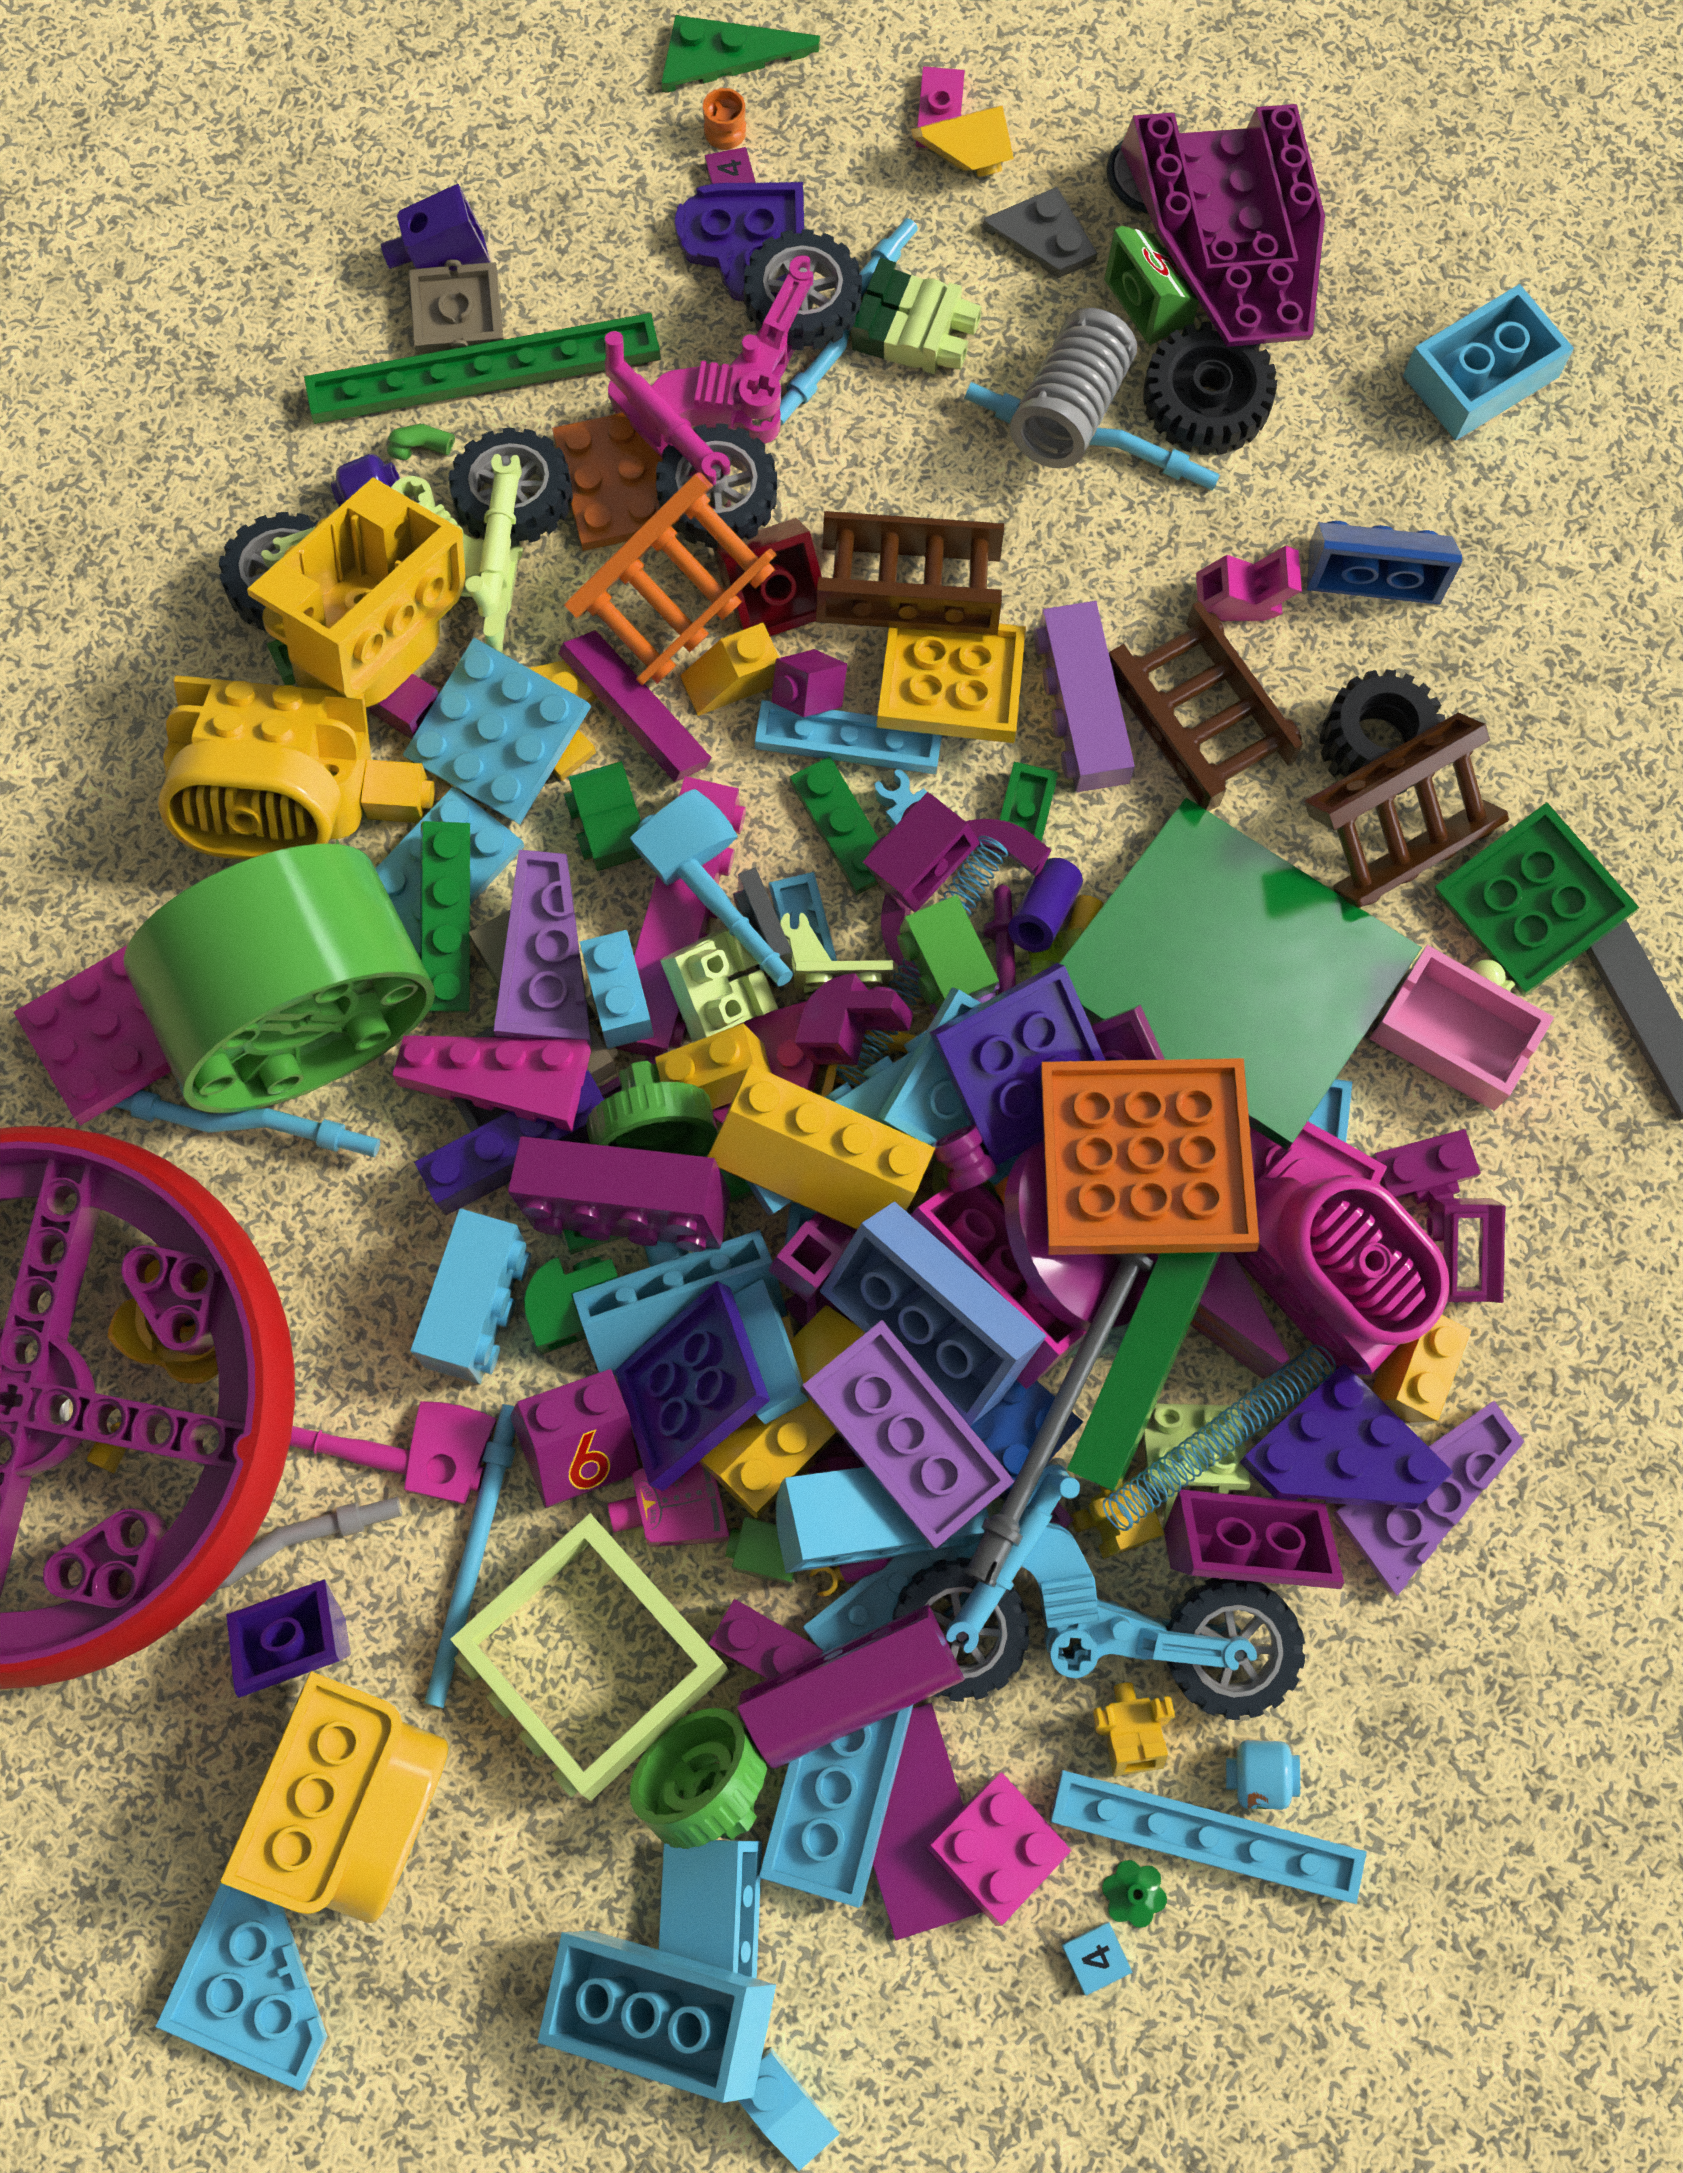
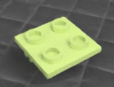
M789 913L782 917L780 925L792 950L794 988H804V994L811 996L827 981L852 973L857 975L869 991L873 987H888L893 972V960L831 961L810 927L805 914H799L798 929L790 927Z
M1156 1403L1143 1433L1146 1468L1151 1467L1160 1457H1164L1167 1452H1171L1174 1447L1184 1442L1187 1437H1191L1194 1432H1198L1201 1427H1205L1207 1422H1211L1214 1417H1218L1221 1412H1224L1231 1405ZM1232 1409V1414L1240 1419L1237 1410ZM1226 1414V1419L1233 1423L1231 1415ZM1233 1417L1237 1426L1243 1431L1242 1424ZM1219 1419V1424L1227 1429L1224 1420ZM1227 1422L1232 1433L1239 1438L1235 1428ZM1213 1424V1429L1220 1433L1218 1425ZM1220 1427L1224 1436L1233 1443L1229 1434ZM1206 1429V1434L1214 1439L1211 1430ZM1214 1432L1219 1443L1226 1448L1223 1440ZM1240 1432L1241 1438L1244 1439V1434ZM1199 1434V1439L1207 1444L1204 1434ZM1193 1438V1444L1201 1450L1198 1440ZM1208 1438V1441L1211 1444V1446L1219 1453V1450L1215 1443L1210 1438ZM1234 1438L1235 1444H1239L1240 1441ZM1226 1441L1228 1448L1232 1449L1233 1445ZM1200 1442L1206 1453L1213 1458L1209 1449ZM1242 1442L1239 1447H1235L1233 1452L1228 1451V1455L1222 1457L1219 1462H1215L1213 1467L1208 1466L1206 1472H1202L1199 1477H1195L1193 1482H1188V1485L1213 1486V1493L1228 1494L1229 1490H1249V1471L1240 1463L1241 1459L1246 1455L1245 1442ZM1186 1443V1449L1196 1457L1191 1445ZM1194 1447L1197 1455L1206 1463L1202 1454ZM1220 1447L1222 1454H1225L1227 1451ZM1179 1449V1454L1187 1459L1185 1451ZM1212 1450V1452L1214 1453L1215 1459H1219V1458H1220V1455L1216 1454V1453ZM1188 1453L1189 1458L1199 1468L1196 1460ZM1173 1454V1459L1181 1465L1178 1455ZM1206 1456L1208 1464H1212L1213 1460ZM1181 1458L1183 1464L1192 1473V1470L1189 1467V1465L1185 1462L1183 1458ZM1166 1459V1464L1175 1471L1171 1460ZM1199 1461L1201 1468L1206 1469L1207 1466ZM1174 1463L1179 1473L1185 1477L1180 1467ZM1159 1464V1470L1169 1477L1164 1465ZM1191 1464V1466H1192L1193 1469H1194L1195 1474L1198 1475V1474L1200 1473V1470L1196 1469V1468ZM1167 1468L1173 1479L1178 1482L1174 1473ZM1152 1469V1475L1157 1477L1162 1482L1158 1474V1471ZM1184 1469V1471L1187 1474L1188 1480H1191L1193 1478V1475L1189 1474ZM1161 1473L1162 1478L1164 1479V1481L1171 1487V1484L1169 1483V1481H1168V1480L1166 1479V1477ZM1147 1475L1148 1482H1150L1154 1486V1488H1156L1151 1479V1476ZM1178 1475V1477H1179V1479H1180V1481H1181V1485H1185V1484H1186V1480L1182 1479V1478ZM1154 1479L1158 1487L1162 1488L1158 1481ZM1171 1480L1174 1489L1178 1490L1179 1485ZM1162 1482V1484H1163L1164 1487L1166 1488L1167 1494H1168V1495H1171V1494L1173 1493V1491L1170 1490V1489ZM1174 1492L1173 1497H1168L1166 1502H1162L1163 1529L1178 1492Z

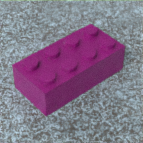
M520 1136L508 1189L509 1195L531 1226L541 1233L560 1235L563 1229L578 1231L584 1237L593 1240L605 1241L612 1235L628 1237V1240L632 1243L642 1246H655L658 1241L676 1243L677 1247L692 1252L705 1251L706 1247L721 1248L731 1198L730 1189L715 1158Z

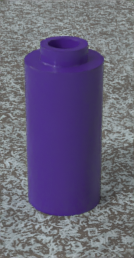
M1049 858L1042 871L1036 877L1034 876L1008 925L1011 939L1022 949L1030 952H1042L1052 945L1083 885L1082 874L1073 863L1062 858Z

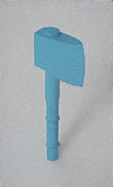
M693 789L670 802L657 814H651L643 819L638 826V831L630 837V840L637 853L663 883L668 886L681 878L699 900L729 929V934L735 936L759 963L762 971H766L778 986L788 983L793 973L780 959V954L770 948L749 924V919L740 914L722 888L702 867V865L729 847L738 837L722 811L710 799L696 789Z

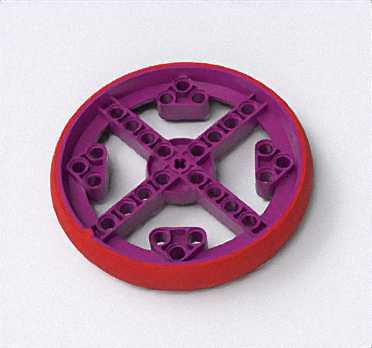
M20 1126L0 1128V1202L38 1198L5 1326L3 1329H0V1447L6 1440H9L12 1447L9 1459L4 1464L0 1462V1598L32 1475L44 1472L63 1462L79 1447L84 1439L203 1463L205 1466L186 1506L169 1530L166 1521L160 1514L147 1510L123 1509L56 1552L47 1560L43 1569L45 1587L51 1594L69 1599L70 1601L31 1611L0 1612V1689L37 1687L71 1680L95 1672L148 1647L180 1625L204 1604L224 1582L253 1542L270 1509L281 1480L292 1435L295 1408V1365L290 1331L279 1293L265 1262L248 1234L217 1198L196 1179L168 1160L140 1146L108 1135L64 1127ZM76 1193L77 1203L75 1208L65 1215L63 1204L69 1195ZM101 1210L130 1223L159 1246L144 1245L133 1248L125 1255L121 1274L161 1343L169 1349L187 1355H201L215 1346L219 1383L217 1418L95 1393L94 1380L87 1363L67 1339ZM62 1241L64 1253L59 1261L52 1264L50 1259L51 1251L57 1243ZM158 1259L160 1272L152 1282L147 1283L145 1270L152 1261ZM206 1269L208 1282L201 1291L195 1293L192 1287L193 1278L200 1270ZM49 1290L51 1303L44 1312L39 1313L38 1300L44 1292ZM193 1318L196 1324L195 1333L189 1341L183 1343L180 1338V1329L188 1319ZM36 1340L38 1353L30 1363H27L25 1350L30 1342ZM16 1396H23L20 1407H14ZM70 1399L73 1405V1413L66 1423H62L59 1411L62 1404ZM115 1409H119L122 1416L121 1424L111 1434L107 1427V1419ZM166 1418L170 1424V1434L163 1443L159 1444L155 1437V1429L157 1424ZM215 1428L219 1434V1444L212 1453L207 1454L203 1447V1439L210 1429ZM137 1520H140L144 1525L145 1534L142 1542L134 1546L129 1537L130 1529ZM77 1561L81 1565L83 1572L80 1583L74 1588L69 1582L68 1573L71 1566ZM126 1571L131 1577L132 1587L129 1594L122 1598L117 1591V1581L119 1576Z

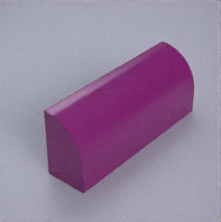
M929 1604L742 1691L737 1708L761 1755L772 1768L776 1769L961 1683L965 1678Z

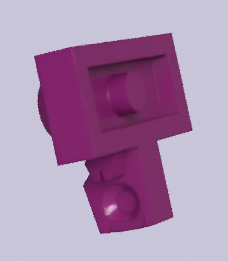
M1466 1129L1377 1152L1372 1156L1373 1159L1387 1166L1380 1181L1382 1187L1388 1190L1396 1199L1413 1195L1417 1204L1427 1202L1430 1212H1434V1199L1454 1198V1194L1460 1192L1458 1182L1477 1178L1481 1174Z

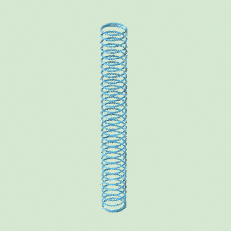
M988 836L978 837L982 847L977 846L976 848L983 856L973 854V851L969 854L978 863L969 861L967 857V861L962 863L963 869L957 870L958 876L953 877V883L948 885L949 891L944 892V898L939 900L941 902L948 899L946 898V893H951L952 896L957 894L966 898L974 905L970 906L961 901L963 907L970 913H967L968 916L972 915L969 908H976V904L972 900H981L977 893H985V889L981 885L990 886L986 878L993 879L994 874L991 871H999L996 864H1003L1001 857L1008 856L1007 849L1001 843ZM981 841L999 847L1006 855H1000L991 851ZM980 849L992 853L993 855L998 857L1001 860V862L992 860L991 858L986 856ZM975 856L987 860L988 862L993 864L997 868V870L984 865ZM968 863L973 870L965 869L964 864ZM972 864H975L985 869L992 875V877H989L979 872L976 868L972 866ZM963 870L970 878L960 876L959 872ZM967 871L980 876L988 884L979 882L978 880L973 878ZM959 878L966 886L955 883V879ZM963 879L969 880L974 884L978 885L983 890V892L974 889L973 887L968 885ZM955 885L961 893L951 891L950 886ZM958 886L973 892L979 899L969 896ZM904 958L902 961L903 965L898 967L899 973L893 974L894 980L889 982V989L905 995L914 1003L900 996L903 1001L911 1005H917L911 996L891 987V983L896 982L899 987L910 995L917 998L921 997V994L915 988L897 981L895 978L896 975H901L909 984L919 989V986L909 981L906 977L918 982L917 979L900 971L901 967H905L913 976L920 978L910 969L918 973L919 971L913 967L906 966L904 963L906 959ZM902 985L907 986L908 988L912 989V990L915 991L918 995H915V994L911 993L910 991H908L907 989H905ZM871 1030V1032H873L876 1036H878V1037L881 1038L882 1040H884V1041H886V1042H889V1043H894V1042H893V1039H892L890 1036H888L886 1033H884V1032H882V1031H877V1032L883 1034L884 1036H886L887 1038H889L890 1040H887V1039L883 1038L882 1036H880L879 1034H877L874 1030ZM886 1031L892 1035H898L897 1031H894L895 1033ZM864 1035L868 1041L885 1051L889 1050L888 1046L870 1035ZM871 1039H873V1040L879 1042V1043L882 1044L885 1048H883V1047H881L880 1045L876 1044V1043L873 1042ZM866 1043L862 1044V1047L874 1056L884 1058V1055L876 1048ZM867 1047L873 1049L874 1051H876V1052L879 1053L880 1055H878V1054L872 1052V1051L869 1050ZM862 1051L860 1052V1057L866 1060L867 1062L871 1063L872 1065H874L875 1063L868 1060L863 1055L872 1059L876 1063L878 1062L872 1056ZM860 1060L858 1061L859 1063L863 1064V1065L866 1066L867 1068L870 1067V1066L867 1065L866 1063H864V1062H862V1061H860ZM860 1064L857 1065V1066H859L860 1068H862L863 1070H866V1068H864V1067L861 1066ZM837 1065V1069H835L840 1078L855 1087L859 1085L851 1081L841 1071L853 1076L861 1083H864L861 1079L869 1080L863 1072L848 1065ZM840 1066H844V1067H846L849 1071H846V1070L841 1069V1068H839V1067H840ZM853 1070H855V1071H857L858 1073L862 1074V1075L865 1076L866 1078H864V1077H862V1076H859L858 1074H856L857 1076H855L854 1074H852V1073H855Z
M1311 1345L1308 1350L1292 1359L1289 1364H1286L1282 1369L1272 1374L1270 1378L1260 1383L1257 1388H1253L1251 1392L1240 1398L1238 1402H1234L1231 1407L1221 1412L1218 1417H1214L1211 1422H1207L1205 1427H1201L1198 1432H1194L1191 1437H1187L1184 1442L1174 1447L1171 1452H1167L1164 1457H1160L1151 1467H1147L1144 1472H1140L1137 1477H1133L1130 1482L1125 1483L1116 1493H1112L1109 1498L1103 1500L1104 1513L1109 1521L1116 1528L1128 1531L1133 1527V1523H1138L1140 1518H1145L1147 1512L1152 1513L1154 1507L1158 1508L1161 1502H1166L1168 1497H1173L1174 1492H1179L1181 1487H1186L1188 1482H1193L1195 1477H1199L1202 1472H1206L1208 1466L1213 1467L1215 1462H1219L1222 1457L1228 1455V1451L1233 1452L1235 1447H1239L1242 1442H1246L1248 1437H1252L1255 1432H1259L1261 1427H1266L1268 1422L1274 1420V1417H1279L1281 1412H1285L1288 1407L1298 1403L1300 1398L1306 1396V1393H1311L1313 1388H1317L1325 1379H1328L1333 1374L1331 1366L1322 1354L1311 1350L1313 1347L1323 1349L1331 1357L1335 1372L1336 1364L1332 1355L1322 1346ZM1310 1351L1320 1355L1326 1361L1330 1374H1325L1321 1364L1310 1356ZM1303 1356L1307 1357L1308 1363L1302 1360ZM1312 1360L1319 1365L1322 1372L1319 1371L1318 1373L1311 1365ZM1297 1361L1301 1362L1302 1368L1296 1365ZM1303 1363L1313 1370L1317 1381L1307 1373ZM1290 1366H1295L1296 1373L1290 1370ZM1297 1368H1299L1306 1374V1376L1310 1380L1311 1386L1308 1385L1305 1381H1303V1379L1298 1373ZM1284 1370L1289 1372L1290 1378L1283 1374ZM1290 1372L1296 1375L1297 1378L1301 1381L1305 1391L1302 1390L1299 1386H1297ZM1278 1375L1282 1376L1283 1382L1277 1379ZM1284 1377L1295 1386L1298 1395L1291 1391ZM1271 1380L1276 1381L1277 1387L1271 1384ZM1312 1381L1316 1382L1317 1385L1313 1386ZM1278 1382L1288 1390L1292 1400L1284 1395ZM1265 1385H1269L1271 1393L1264 1389ZM1271 1387L1281 1394L1285 1404L1277 1399ZM1259 1389L1263 1390L1265 1398L1258 1394ZM1299 1390L1304 1392L1305 1394L1303 1396H1300ZM1265 1392L1270 1394L1276 1401L1279 1409L1271 1404ZM1252 1394L1257 1395L1258 1402L1252 1399ZM1293 1395L1298 1397L1296 1401H1294ZM1259 1397L1268 1404L1272 1414L1264 1408ZM1246 1399L1250 1400L1252 1408L1245 1404ZM1286 1399L1288 1401H1291L1292 1403L1290 1405H1287ZM1252 1401L1261 1408L1266 1419L1257 1412ZM1239 1404L1244 1405L1246 1413L1239 1409ZM1280 1404L1285 1406L1284 1410H1281ZM1246 1407L1256 1415L1259 1424L1252 1419ZM1232 1409L1237 1410L1240 1419L1232 1414ZM1273 1409L1279 1411V1413L1275 1415ZM1240 1412L1248 1418V1420L1252 1424L1253 1429L1245 1423V1421L1242 1419L1240 1415ZM1226 1414L1231 1415L1233 1423L1226 1419ZM1267 1414L1272 1416L1271 1420H1268ZM1233 1417L1242 1424L1246 1433L1237 1426ZM1260 1418L1266 1421L1264 1425L1261 1424ZM1219 1419L1224 1420L1227 1429L1219 1424ZM1227 1422L1235 1428L1239 1438L1232 1433ZM1253 1422L1260 1426L1258 1430H1255ZM1213 1424L1218 1425L1220 1433L1213 1429ZM1220 1427L1229 1434L1233 1443L1224 1436ZM1247 1428L1253 1431L1251 1435H1248ZM1206 1429L1211 1430L1214 1439L1206 1434ZM1214 1432L1223 1440L1226 1448L1219 1443ZM1240 1432L1246 1435L1245 1439L1241 1438ZM1199 1434H1204L1207 1444L1199 1439ZM1193 1438L1198 1440L1201 1450L1193 1444ZM1208 1438H1210L1215 1443L1219 1450V1453L1211 1446V1444L1208 1441ZM1234 1438L1239 1440L1240 1443L1235 1444ZM1226 1441L1233 1445L1232 1449L1228 1448ZM1200 1442L1209 1449L1213 1458L1206 1453ZM1186 1443L1191 1445L1196 1457L1186 1449ZM1194 1447L1202 1454L1206 1463L1200 1459ZM1220 1447L1226 1450L1227 1452L1225 1454H1222ZM1179 1449L1185 1451L1187 1459L1179 1454ZM1212 1450H1213L1216 1454L1220 1455V1458H1219V1459H1215V1456H1214V1453L1212 1452ZM1188 1453L1196 1460L1199 1468L1189 1458ZM1173 1454L1178 1455L1181 1465L1173 1459ZM1206 1456L1213 1460L1212 1464H1208ZM1181 1458H1183L1185 1462L1189 1465V1467L1192 1470V1473L1183 1464ZM1166 1459L1171 1460L1175 1471L1166 1464ZM1199 1461L1207 1466L1206 1469L1201 1468ZM1174 1463L1180 1467L1185 1477L1179 1473ZM1159 1464L1164 1465L1169 1477L1159 1470ZM1191 1464H1192L1196 1469L1200 1470V1473H1199L1198 1475L1195 1474L1194 1469H1193V1467L1191 1466ZM1167 1468L1174 1473L1178 1482L1173 1479ZM1152 1469H1155V1470L1158 1471V1474H1159L1160 1479L1162 1480V1482H1163L1170 1490L1173 1491V1493H1172L1171 1495H1168V1494H1167L1166 1488L1164 1487V1485L1162 1484V1482H1161L1157 1477H1155L1154 1475H1152ZM1184 1469L1189 1474L1193 1475V1478L1191 1480H1188L1187 1474L1184 1471ZM1161 1473H1162V1474L1166 1477V1479L1169 1481V1483L1171 1484V1487L1164 1481V1479L1162 1478ZM1145 1474L1151 1476L1156 1488L1166 1496L1164 1500L1160 1499L1157 1490L1145 1479ZM1178 1475H1179L1182 1479L1186 1480V1484H1185V1485H1181V1481H1180ZM1138 1479L1144 1481L1149 1493L1159 1501L1158 1505H1154L1150 1495L1144 1488L1139 1486ZM1154 1479L1162 1486L1164 1492L1158 1487ZM1171 1480L1175 1482L1177 1485H1179L1178 1490L1174 1489ZM1132 1484L1137 1486L1142 1498L1152 1506L1150 1511L1146 1509L1142 1499L1132 1491ZM1147 1484L1155 1491L1157 1497L1151 1492ZM1125 1490L1130 1491L1135 1503L1145 1511L1143 1516H1140L1135 1504L1125 1496ZM1141 1490L1148 1496L1150 1502L1144 1497ZM1118 1495L1123 1496L1128 1508L1138 1516L1137 1521H1133L1127 1508L1118 1501ZM1134 1495L1140 1500V1502L1142 1503L1143 1507L1138 1503V1501L1135 1499ZM1107 1500H1109V1508L1111 1510L1112 1515L1114 1516L1116 1521L1126 1529L1117 1526L1109 1517L1105 1508V1502ZM1111 1500L1117 1503L1123 1516L1128 1519V1526L1122 1524L1114 1514ZM1127 1500L1133 1505L1136 1512L1130 1507Z

